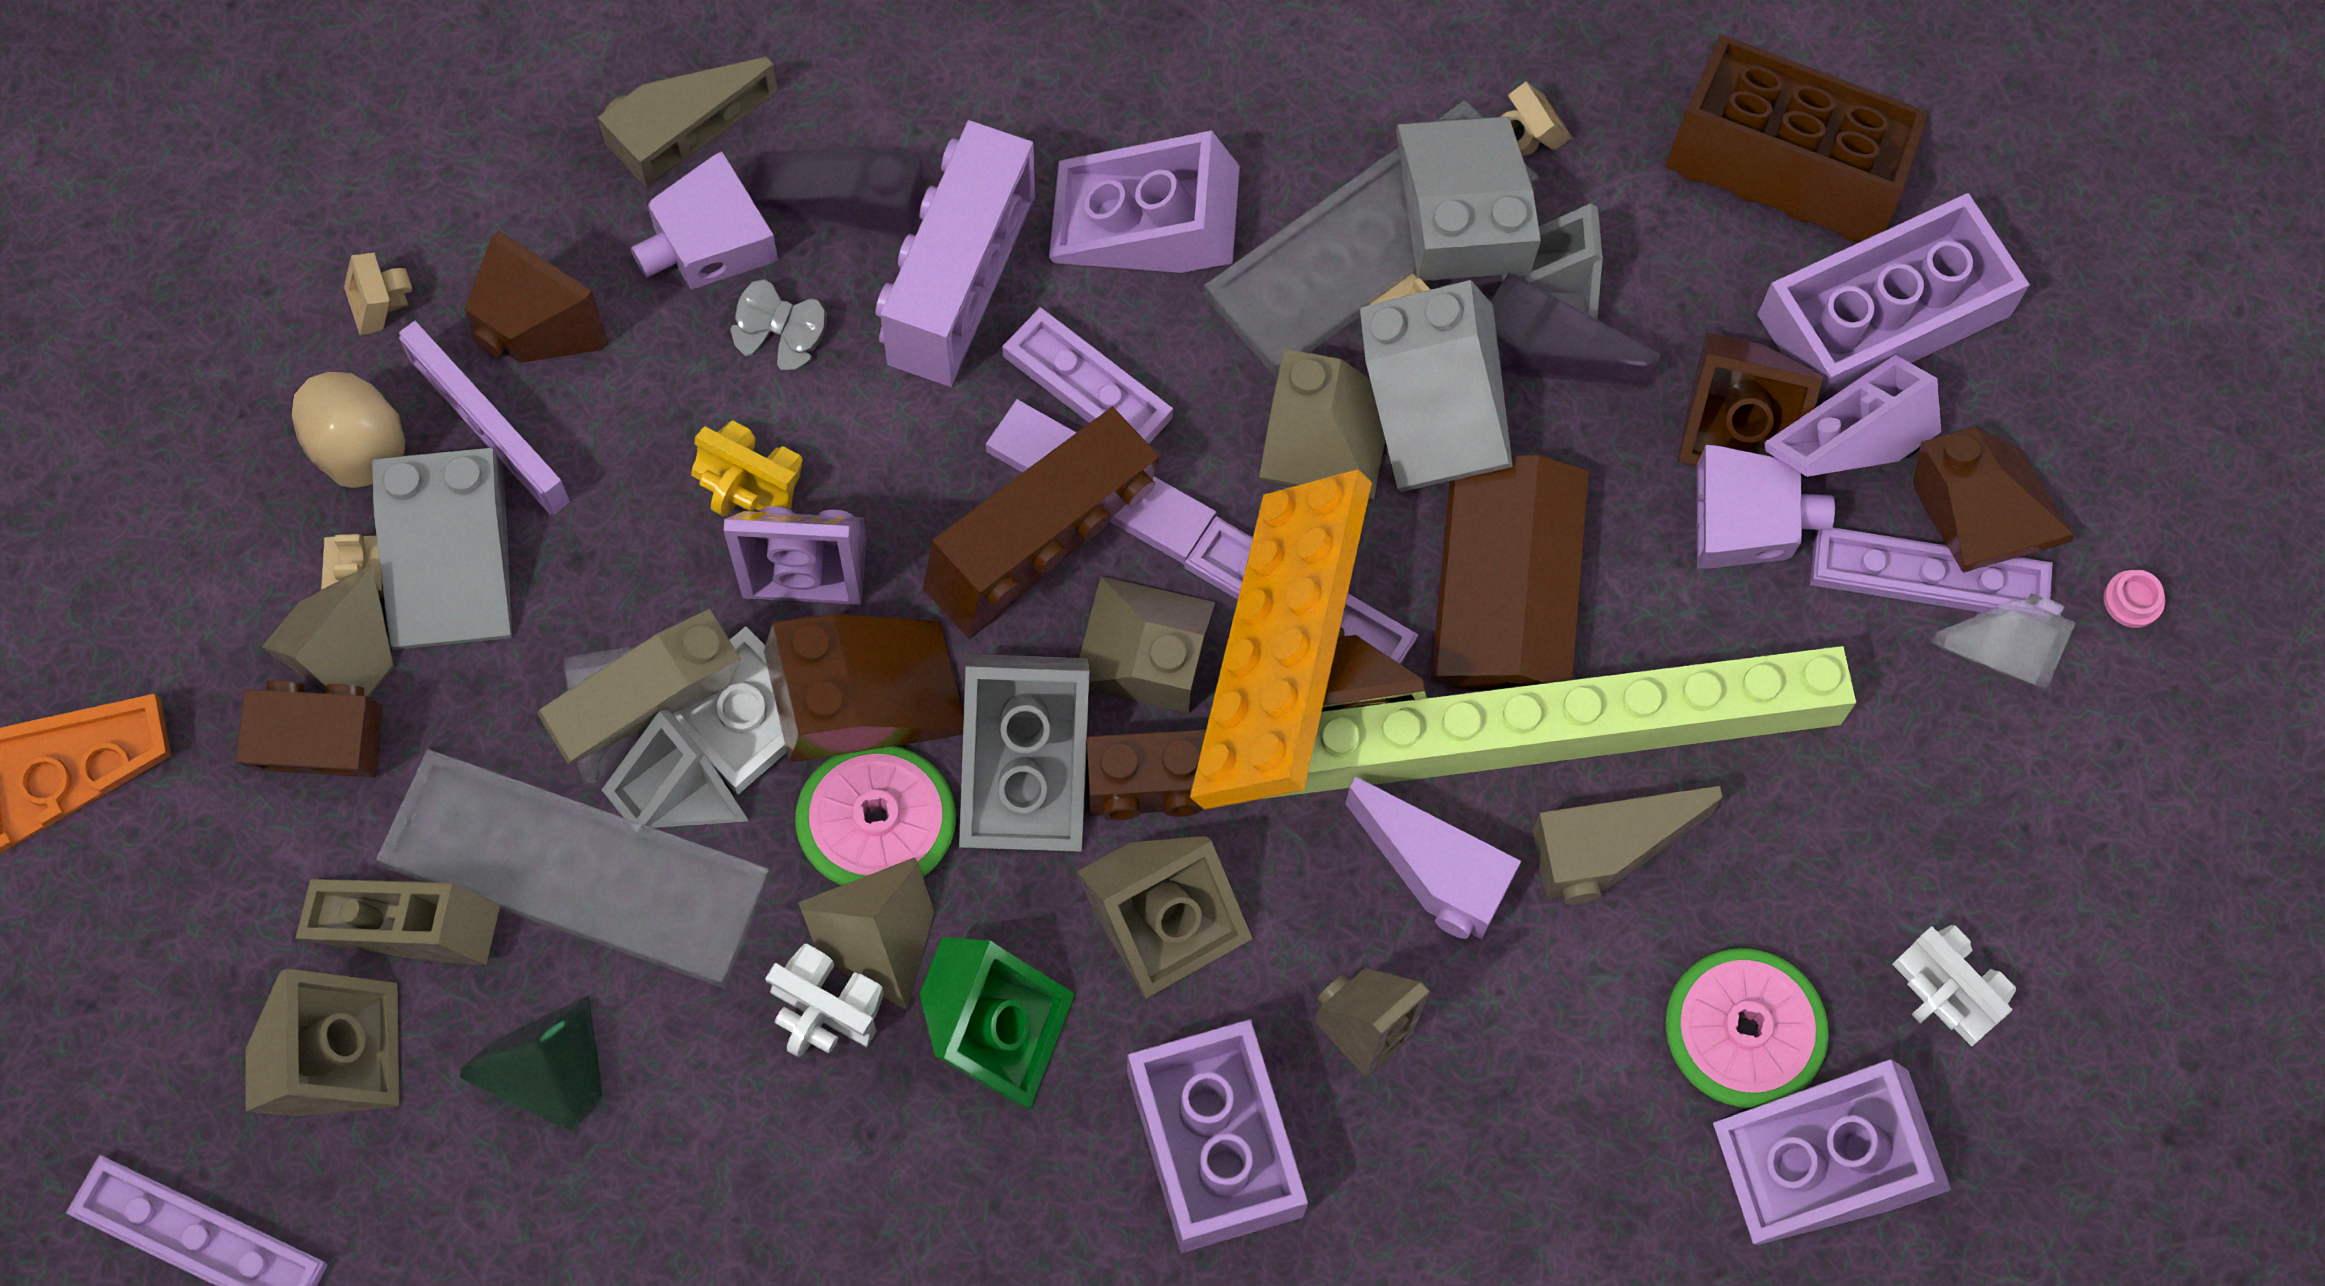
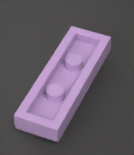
M1041 307L1002 346L1005 359L1088 423L1113 406L1142 438L1150 444L1173 419V408Z

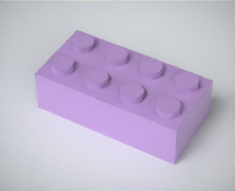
M970 120L967 121L960 139L952 138L946 147L941 165V170L944 172L938 188L930 186L926 191L920 209V219H923L916 236L912 234L906 236L898 257V267L901 268L894 285L886 283L882 288L875 311L876 316L881 317L882 327L879 341L884 343L887 365L952 387L1035 198L1033 142Z
M1966 193L1772 282L1757 315L1782 355L1823 375L1822 385L1815 406L1818 407L1893 355H1897L1912 363L2010 317L2030 284L1970 194Z

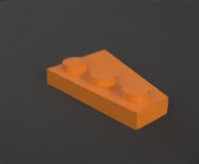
M154 693L1 727L0 854L171 757L161 698Z

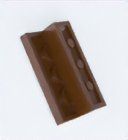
M1541 455L1512 456L1513 467L1450 481L1431 671L1432 680L1474 692L1490 691L1505 682L1530 686L1572 680L1588 470Z

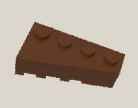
M1113 406L935 537L931 542L923 591L968 639H971L1080 544L1100 533L1111 518L1125 505L1133 507L1141 502L1155 486L1153 477L1160 455Z

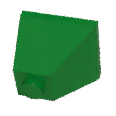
M942 937L919 993L935 1057L1013 1103L1031 1109L1075 993L992 941Z

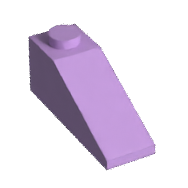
M1893 355L1764 442L1765 450L1806 477L1898 462L1919 448L1922 441L1932 439L1941 433L1937 378L1899 356Z
M1355 776L1349 787L1346 806L1425 910L1437 916L1435 923L1442 930L1455 937L1467 939L1472 934L1482 940L1521 861Z

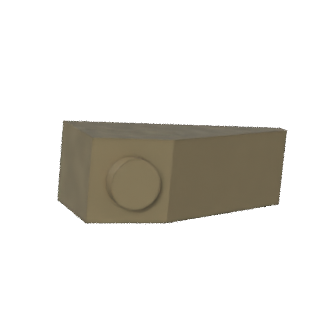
M767 57L642 84L630 94L615 98L606 107L604 113L597 117L604 142L642 184L649 188L777 93L778 87L774 65Z
M708 609L657 633L540 708L537 714L568 765H571L648 727L659 710L668 708L674 714L727 688L741 658L712 611Z
M1720 786L1539 813L1532 832L1547 899L1564 897L1565 904L1568 905L1584 904L1599 899L1601 891L1608 890L1711 816L1723 798Z
M310 879L295 939L437 963L487 965L500 904L454 883Z
M1364 968L1352 980L1346 974H1342L1328 985L1317 998L1322 1003V1006L1318 1009L1315 1023L1355 1067L1367 1077L1411 1038L1430 991L1419 981L1369 968Z

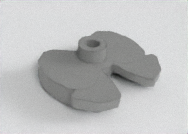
M764 279L752 282L742 293L738 301L735 317L738 325H732L730 330L734 345L745 356H752L765 343L771 331L776 335H781L777 366L780 370H797L812 362L813 357L808 353L815 350L825 334L827 312L821 303L815 299H808L796 305L782 301L775 286Z

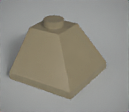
M1284 348L1272 402L1259 480L1294 487L1359 469L1372 482L1368 501L1373 502L1385 437L1370 378L1342 359Z
M1100 576L1079 658H1088L1089 691L1189 713L1216 602Z
M1207 836L1129 842L1077 871V875L1096 917L1146 999L1253 939L1214 845Z
M295 969L280 971L246 1047L245 1112L305 1116L399 1106L397 983Z

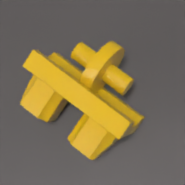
M732 420L718 432L704 426L695 436L694 444L697 446V456L692 467L691 476L700 480V486L713 492L711 510L723 517L728 515L736 505L751 512L754 509L760 511L765 507L771 506L791 510L794 488L801 473V455L784 446L775 448L767 458L754 452L756 437L751 433L750 429Z

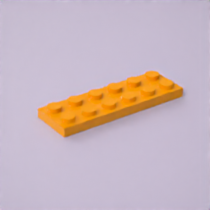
M1359 469L1263 495L1190 798L1203 809L1299 792L1305 789L1372 482Z

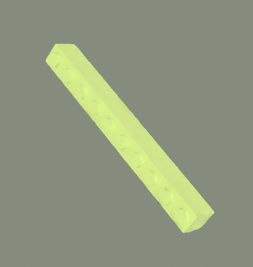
M1840 646L1323 711L1320 716L1304 791L1273 797L1349 788L1355 776L1371 785L1837 726L1843 723L1855 706L1856 699L1844 647Z

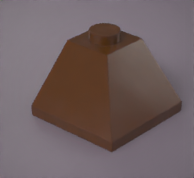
M499 230L490 239L465 306V312L474 331L471 335L473 340L488 354L499 358L504 352L519 363L602 350L608 343V339L592 291Z
M1706 332L1692 384L1678 462L1697 466L1705 445H1716L1774 457L1766 452L1764 442L1815 409L1823 375L1765 345Z
M1976 426L1921 442L1913 486L1921 503L1963 573L2072 542L2073 532L2020 448Z
M1340 627L1322 712L1428 698L1427 690L1421 677L1359 636H1345L1344 628Z

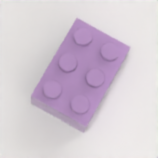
M1251 1020L1128 1054L1127 1074L1181 1253L1303 1218L1308 1205L1307 1198Z

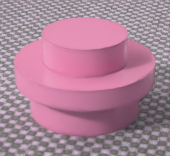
M2126 570L2115 575L2107 584L2104 591V604L2110 616L2118 623L2131 628H2142L2152 624L2162 614L2165 607L2164 589L2160 581L2153 574L2143 570Z

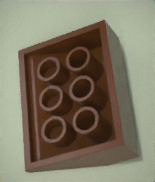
M1720 34L1685 111L1665 167L1678 171L1681 176L1690 181L1707 182L1730 191L1740 200L1760 202L1783 211L1793 220L1818 224L1836 231L1848 241L1859 243L1886 231L1903 193L1929 112Z

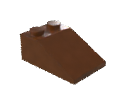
M827 614L772 623L764 654L789 763L963 734L964 714L940 621Z

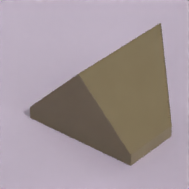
M372 564L301 600L262 645V649L325 692L328 684H347L365 688L364 696L370 698L395 668Z
M915 857L798 902L815 949L831 958L834 962V968L850 978L856 972L880 984L883 988L884 998L907 1010L935 913Z

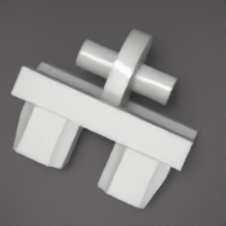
M1950 925L1939 932L1930 927L1893 965L1909 981L1907 985L1924 1001L1911 1015L1921 1024L1934 1012L1950 1030L1954 1028L1972 1047L2013 1010L2008 1003L2014 995L2016 987L2000 971L1990 969L1981 977L1964 960L1973 951L1971 941L1956 925Z
M805 943L788 961L785 968L775 963L765 978L766 982L772 985L771 994L804 1012L800 1016L783 1007L776 1017V1024L792 1032L787 1044V1051L797 1057H801L810 1045L813 1044L830 1053L835 1047L838 1037L821 1028L823 1023L867 1047L877 1032L873 1019L884 996L882 986L864 975L854 972L839 998L821 989L834 967L833 960L823 952Z

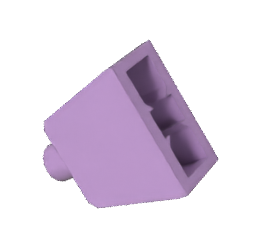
M722 151L713 155L651 199L648 209L657 234L630 247L632 255L645 278L676 264L690 289L744 273L778 260L773 233Z
M1705 445L1697 463V568L1708 569L1792 558L1801 543V529L1832 530L1835 515L1833 495L1801 494V473L1775 457L1716 445Z

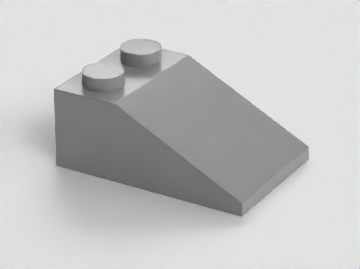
M1495 117L1397 124V140L1417 278L1420 277L1423 281L1531 273L1541 238L1533 188L1510 118Z
M1471 280L1360 307L1366 365L1397 488L1404 492L1513 467L1493 304Z
M483 448L372 459L374 519L391 650L512 638L505 475L494 449Z
M967 654L959 847L1082 852L1089 693L1088 658Z

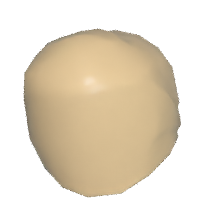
M343 372L319 374L308 378L294 394L291 417L296 437L310 461L338 485L351 488L369 486L373 484L372 459L401 457L404 455L406 441L399 414L372 384L360 379L355 374Z

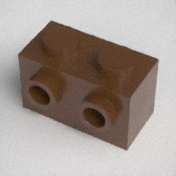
M280 680L267 681L266 690L244 689L236 763L259 771L376 778L383 705L364 696L365 688L347 684H328L326 694L304 692V684Z
M1206 730L1087 737L1090 816L1103 815L1104 818L1110 820H1127L1139 816L1140 813L1165 812L1169 816L1183 817L1201 812L1203 808L1190 798Z

